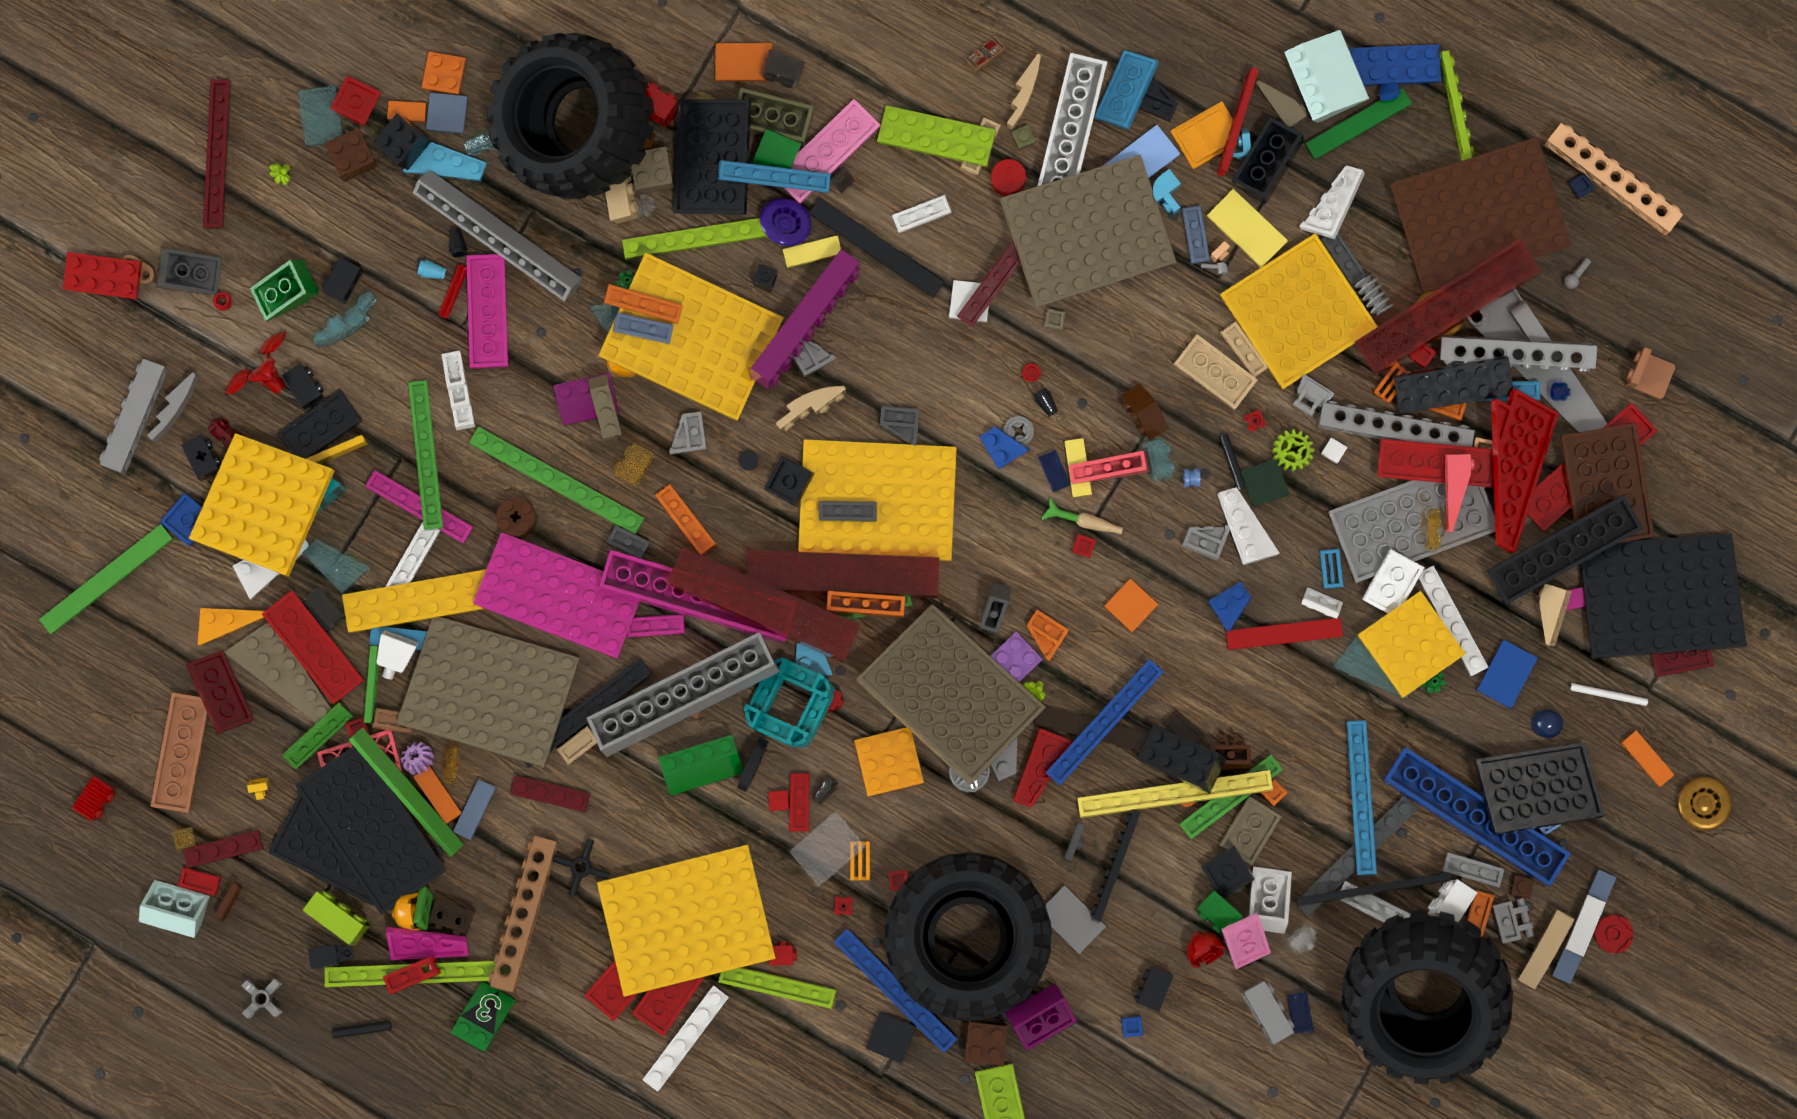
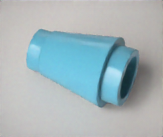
M427 259L426 261L421 260L417 275H421V278L444 279L446 268Z

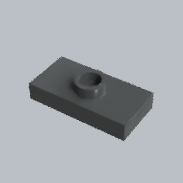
M1081 823L1076 824L1064 860L1071 862L1075 850H1080L1083 839H1080L1085 825Z

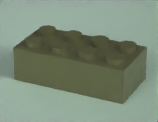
M740 88L737 100H751L750 134L763 137L766 128L801 142V147H805L814 116V106Z

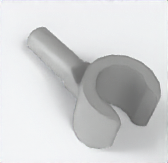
M1224 262L1217 264L1201 263V268L1217 269L1218 275L1228 273L1227 265Z

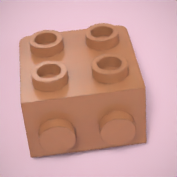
M1644 347L1641 351H1637L1633 361L1636 363L1634 368H1631L1626 378L1628 383L1626 386L1657 399H1662L1675 370V365L1650 355L1652 350Z

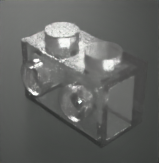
M1302 924L1283 941L1296 955H1300L1304 951L1305 953L1309 952L1316 946L1315 941L1317 937L1315 935L1317 932L1310 925Z

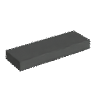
M1339 232L1335 239L1329 237L1320 239L1351 287L1368 276Z
M819 501V521L876 522L877 502Z

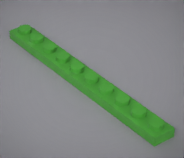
M480 427L477 428L469 442L470 445L628 532L636 535L645 519Z

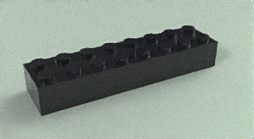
M1620 495L1491 567L1486 572L1504 604L1507 605L1637 533L1643 527L1626 497Z

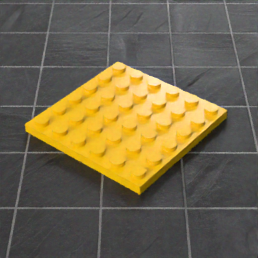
M1316 233L1220 294V297L1282 390L1378 329V326Z
M235 433L189 539L289 577L335 470Z

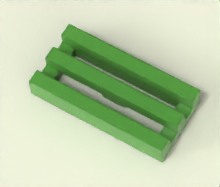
M426 886L419 889L413 922L416 923L420 930L428 929L434 897Z

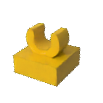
M269 777L249 780L247 785L248 793L255 792L256 800L265 799V790H268L270 786Z

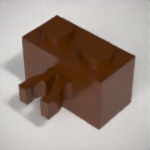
M1223 734L1224 745H1211V750L1220 753L1226 758L1221 771L1250 770L1251 747L1250 745H1236L1238 734H1234L1232 745H1229V741H1227V734Z

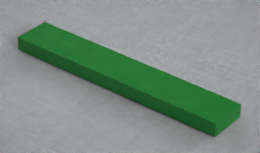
M1400 89L1401 92L1395 99L1380 100L1305 143L1313 160H1317L1411 106L1412 102L1404 89Z

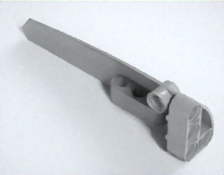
M1501 267L1454 298L1469 322L1484 337L1551 341ZM1476 312H1480L1483 316L1482 320L1478 323L1472 320V315ZM1496 348L1503 355L1504 350ZM1516 349L1513 352L1514 358H1520L1523 355V350ZM1535 350L1532 353L1533 359H1539L1542 356V351ZM1555 351L1552 353L1551 358L1559 360L1562 355L1559 351ZM1513 364L1528 381H1540V394L1578 432L1602 429L1607 425V422L1572 370H1560L1557 366H1552V369H1541L1539 365H1532V368H1522L1521 364Z

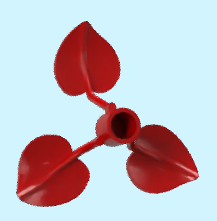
M286 331L273 335L263 344L260 352L265 354L267 360L263 361L251 374L249 369H245L233 376L226 387V396L227 394L239 391L247 383L248 379L251 382H259L264 387L267 386L274 394L279 393L284 388L285 383L278 377L279 373L274 367L275 360L270 358V353L279 348L287 334Z

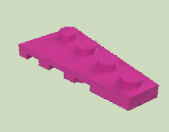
M393 927L386 928L391 960L424 959L433 955L435 958L469 956L468 940L465 936Z

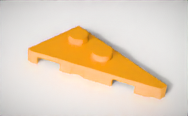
M200 608L198 645H205L209 641L221 638L225 634L232 633L244 628L248 624L262 620L264 618L262 613L265 611Z

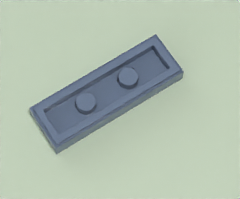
M1201 205L1182 208L1191 265L1210 262Z
M617 312L613 332L670 344L673 325Z
M478 779L453 832L472 840L496 787Z

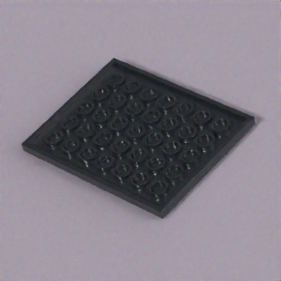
M1732 533L1620 542L1580 564L1591 659L1744 648L1747 646Z

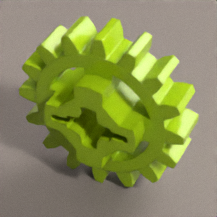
M1295 429L1290 434L1288 431H1285L1283 433L1284 437L1279 435L1277 437L1279 441L1273 443L1276 448L1272 449V452L1277 454L1273 459H1279L1280 461L1278 466L1285 465L1284 470L1291 467L1292 472L1296 470V467L1299 471L1303 469V465L1307 467L1309 465L1308 460L1311 461L1313 459V456L1310 454L1315 451V449L1310 448L1313 442L1307 441L1309 436L1303 437L1302 431L1296 434ZM1285 442V449L1281 451V446ZM1291 448L1292 450L1299 449L1296 453L1288 452ZM1305 450V456L1302 460L1301 453Z

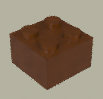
M360 128L325 143L338 175L343 182L378 167Z
M969 1022L964 1061L1004 1066L1008 1026Z

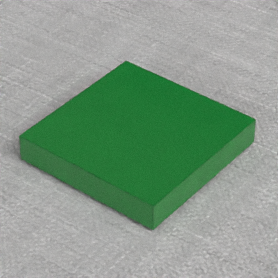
M766 128L752 164L791 169L802 143Z

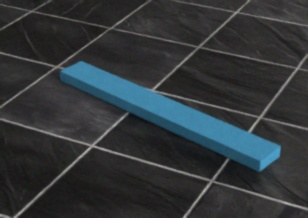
M1366 720L1347 721L1357 876L1377 875Z

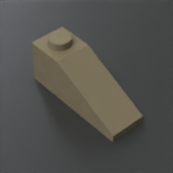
M1260 80L1255 83L1254 88L1277 121L1292 129L1305 121L1307 111L1302 104H1298L1293 98Z

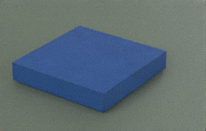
M184 493L160 523L190 547L194 541L190 540L189 537L202 507Z

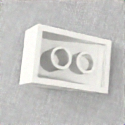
M1253 866L1252 874L1255 880L1251 881L1247 916L1257 913L1264 931L1285 934L1289 918L1292 872Z

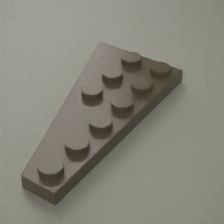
M266 623L224 652L315 723L332 709L308 672L269 623Z

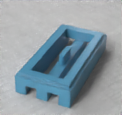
M1340 550L1319 551L1323 589L1343 588ZM1333 553H1335L1338 576V583L1336 584L1332 560ZM1325 554H1328V564H1329V573H1330V582H1331V584H1328V581H1327Z

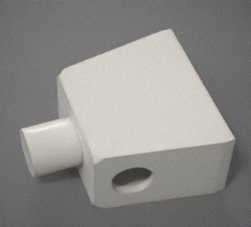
M385 630L380 637L377 664L384 667L382 677L392 680L395 671L403 673L419 642Z

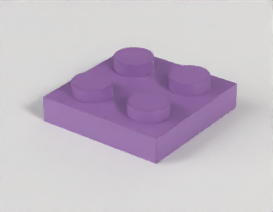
M1017 632L990 656L1018 682L1043 660Z

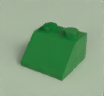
M1211 891L1196 908L1199 911L1197 915L1205 922L1209 920L1213 924L1211 928L1219 935L1222 933L1221 929L1243 918L1216 891Z

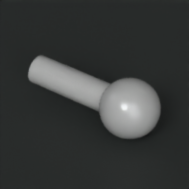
M1585 258L1573 274H1568L1564 278V285L1569 289L1576 288L1579 284V277L1590 265L1591 261Z

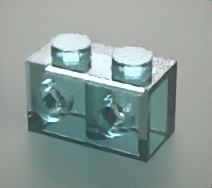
M1165 438L1146 442L1144 447L1147 453L1152 482L1172 479L1175 466L1173 461L1170 462L1168 454H1171L1169 443L1165 442Z

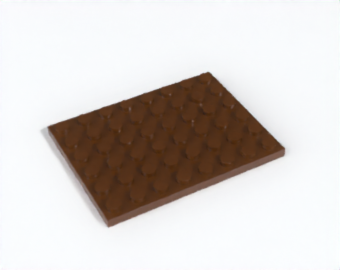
M1538 137L1390 184L1423 293L1495 271L1500 267L1505 268L1572 247Z

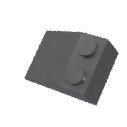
M167 248L160 250L156 288L216 295L222 258Z

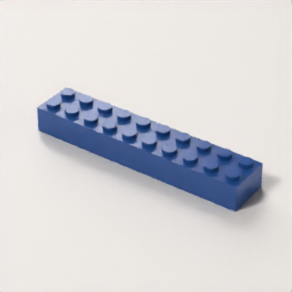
M1406 747L1401 750L1382 782L1405 795L1545 887L1552 885L1571 855L1570 852L1534 829L1493 835L1484 798Z

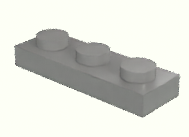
M1447 853L1442 872H1449L1459 877L1500 888L1504 869Z

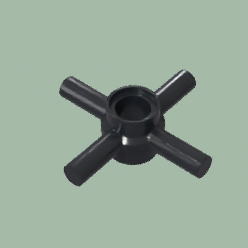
M587 839L581 857L570 860L555 854L553 862L570 867L575 875L568 893L570 895L576 896L581 879L589 874L605 880L609 879V872L592 867L589 860L595 842L593 840ZM580 862H584L587 867L583 873H579L576 869L577 864Z

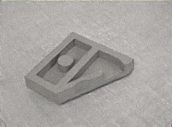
M702 412L682 414L672 447L669 451L670 455L707 450Z

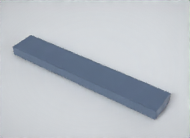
M1598 869L1587 895L1606 903L1617 877ZM1563 948L1551 976L1571 984L1582 956Z

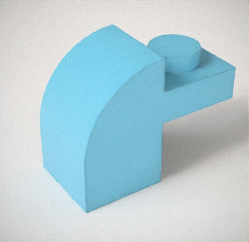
M1168 169L1156 179L1152 190L1157 204L1162 201L1163 209L1174 216L1179 212L1180 206L1171 194L1180 188L1181 183L1171 170Z

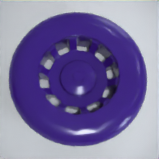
M787 198L774 199L767 203L761 211L760 223L764 233L772 241L780 245H798L805 241L810 234V216L806 209L794 200Z

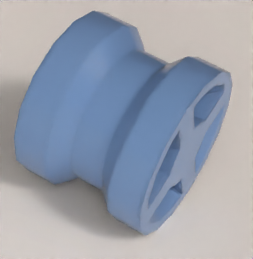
M1199 468L1194 470L1183 469L1184 488H1189V486L1193 485L1200 487Z

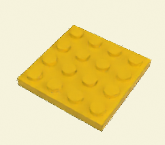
M1421 591L1357 635L1401 698H1404L1466 654Z

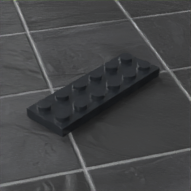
M1508 356L1393 376L1399 414L1508 396L1513 389Z

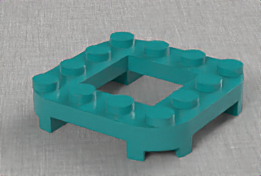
M780 657V659L775 660L780 672L760 681L749 705L745 704L744 706L745 717L748 725L756 731L790 747L806 748L814 739L834 697L835 687L823 675ZM784 680L813 693L796 727L768 715Z

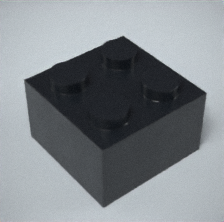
M396 113L373 143L398 166L409 170L432 141L407 118Z

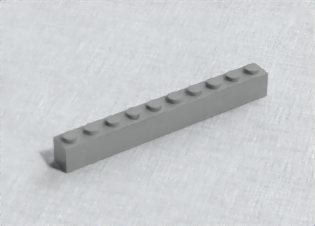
M430 170L418 179L412 192L414 195L565 302L577 291L582 280L581 277Z

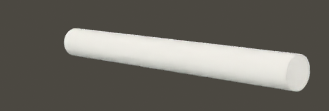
M1571 683L1570 690L1643 706H1647L1648 698Z

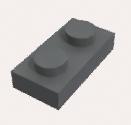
M616 525L607 541L608 544L640 559L643 558L650 545L649 541Z

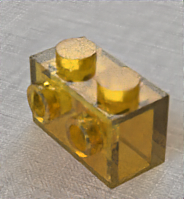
M634 442L632 446L629 445L626 448L623 461H619L615 466L614 475L636 489L654 460L655 455Z

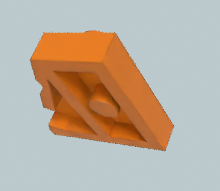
M1039 610L1035 611L1026 625L1047 661L1051 660L1069 632L1067 628Z

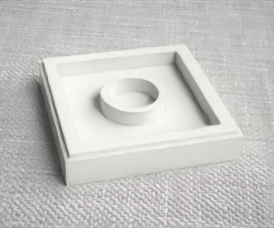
M953 280L949 319L961 320L957 317L958 313L981 283ZM989 306L977 322L987 323Z

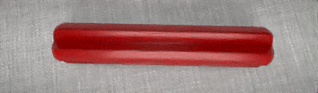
M457 266L439 311V316L448 319L467 274L466 266Z

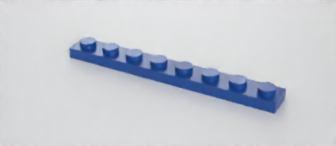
M1149 659L1046 771V774L1060 786L1161 676L1163 671Z
M848 929L834 941L861 971L943 1053L956 1042L957 1038L930 1011L920 1006L905 993L895 976Z

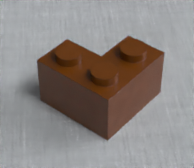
M1140 383L1121 395L1124 402L1122 407L1127 414L1130 412L1134 422L1138 423L1136 428L1141 436L1145 435L1151 440L1169 429L1156 400Z

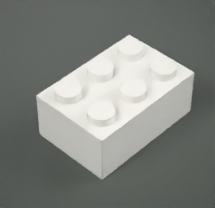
M1458 879L1444 882L1438 891L1441 893L1439 897L1433 899L1429 904L1428 909L1430 911L1428 914L1430 916H1439L1440 911L1454 914L1455 921L1459 922L1478 892Z

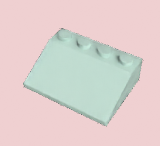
M1341 30L1302 43L1284 52L1313 121L1319 123L1369 99Z

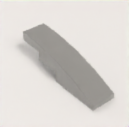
M194 372L165 397L170 404L156 416L161 422L147 434L153 442L157 443L170 430L184 411L199 380V377Z

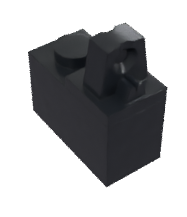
M338 945L308 949L311 969L339 966L341 962L354 958L351 946L338 947Z

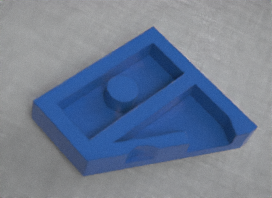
M997 426L979 436L998 469L1005 467L1030 451L1029 447L1022 445L1014 437L1007 435Z
M1239 582L1210 599L1208 603L1229 633L1237 619L1240 618L1244 608L1251 601V596L1242 582Z

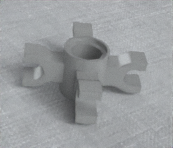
M273 979L265 990H259L250 980H246L241 986L252 995V1004L242 1014L247 1019H250L259 1008L265 1007L275 1018H278L283 1011L272 1002V994L282 983L278 979ZM261 993L265 994L267 998L264 1004H260L258 1001V996Z

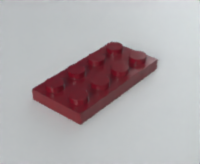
M223 650L186 664L217 735L254 720Z

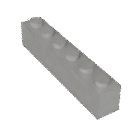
M143 359L142 363L140 362L136 368L137 375L135 380H132L129 385L130 392L128 397H125L122 402L121 408L123 409L121 414L115 419L114 431L109 434L107 448L102 451L99 459L101 466L126 475L168 373L166 367Z

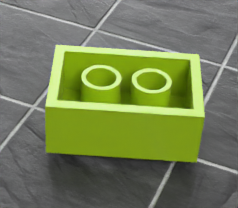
M316 891L303 911L347 944L356 945L370 927L366 924L367 920L359 914H352L350 912L352 909L346 904L337 903L335 901L336 897L330 892Z

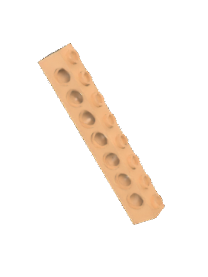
M1561 123L1544 144L1579 172L1585 173L1587 178L1666 236L1683 216L1677 206L1667 203L1661 194H1655L1650 190L1648 184L1642 181L1639 182L1634 178L1635 176L1632 172L1623 170L1619 167L1620 165L1616 160L1607 158L1601 149L1591 146L1585 137H1579L1569 125ZM1566 140H1569L1573 143L1572 148H1569L1565 145ZM1580 152H1586L1588 159H1583L1580 156ZM1595 163L1602 164L1604 169L1598 170L1595 167ZM1610 175H1616L1619 181H1612ZM1626 186H1631L1634 189V193H1628ZM1641 197L1647 198L1649 205L1643 204ZM1656 209H1662L1664 216H1659Z

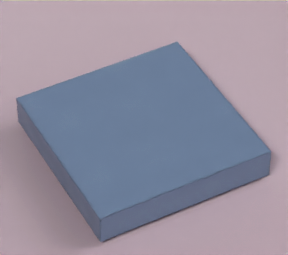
M430 93L426 131L464 134L468 96Z

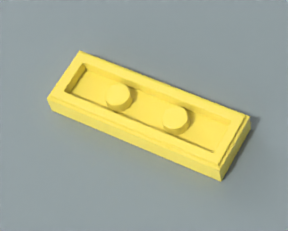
M837 235L782 250L788 269L835 257L841 250Z
M1084 439L1064 441L1072 498L1092 495L1090 482L1072 484L1069 465L1087 462Z

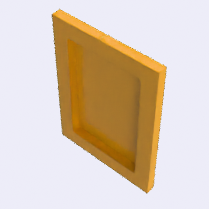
M1221 101L1170 131L1193 170L1223 153L1233 118Z

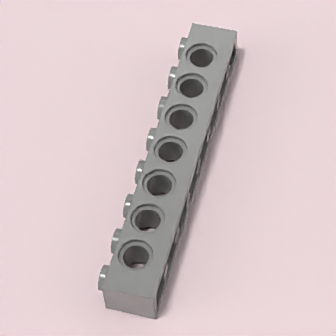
M1441 335L1439 358L1444 360L1443 363L1455 364V361H1463V364L1499 358L1495 357L1493 352L1496 348H1502L1504 353L1501 357H1509L1510 367H1513V364H1521L1522 368H1532V365H1539L1541 369H1552V366H1557L1560 370H1571V367L1579 368V371H1590L1591 368H1596V343ZM1457 346L1465 347V352L1462 355L1455 354ZM1483 347V355L1476 356L1474 354L1475 348ZM1514 350H1523V355L1520 358H1514ZM1535 350L1542 351V356L1539 359H1533L1532 353ZM1560 351L1562 353L1561 358L1553 360L1551 358L1553 352ZM1575 352L1581 353V358L1578 361L1571 360V355Z
M1334 401L1323 403L1320 410L1317 427L1320 429L1380 440L1391 439L1472 447L1475 430H1470V427L1465 425L1453 427L1448 422L1437 424L1432 423V420L1427 418L1415 420L1410 415L1399 417L1394 416L1395 413L1389 411L1377 413L1372 408L1361 410L1351 404L1339 406ZM1335 413H1342L1344 421L1336 420ZM1360 416L1363 419V424H1356L1354 417ZM1373 420L1381 421L1382 427L1375 428ZM1392 423L1399 424L1401 430L1395 432L1391 427ZM1413 426L1417 427L1420 431L1419 435H1413L1410 428ZM1430 430H1435L1438 432L1437 439H1433L1430 437ZM1450 433L1455 434L1457 442H1451L1448 435Z

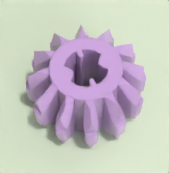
M413 742L412 747L407 746L408 750L402 752L404 757L400 759L403 763V768L414 775L416 773L422 775L423 770L429 771L428 766L433 765L431 760L435 758L432 749L423 742L419 744Z

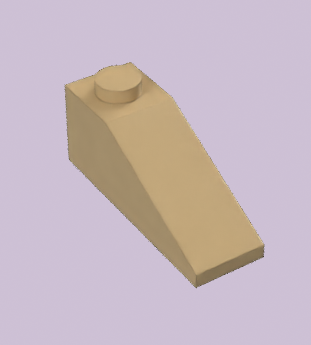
M1545 584L1540 589L1539 604L1545 643L1549 646H1555L1572 591L1551 584Z

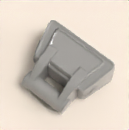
M1303 375L1297 389L1299 397L1293 405L1312 416L1316 411L1315 409L1317 407L1321 408L1323 403H1327L1334 396V393L1307 375ZM1304 398L1311 402L1313 406L1310 407L1301 400Z

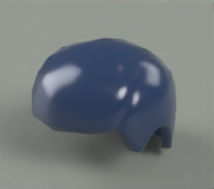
M1542 709L1532 717L1531 727L1537 736L1553 738L1559 735L1563 729V719L1554 710Z

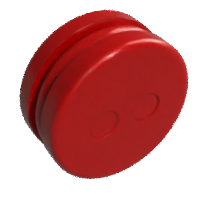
M1004 159L993 167L991 184L996 192L1003 196L1018 193L1024 188L1026 171L1021 163L1013 159Z

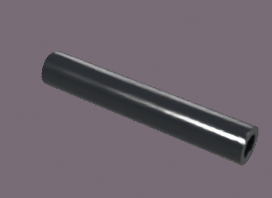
M1222 435L1219 439L1236 487L1239 491L1246 489L1247 487L1229 435Z
M391 1020L334 1028L332 1029L333 1038L389 1031L392 1030Z

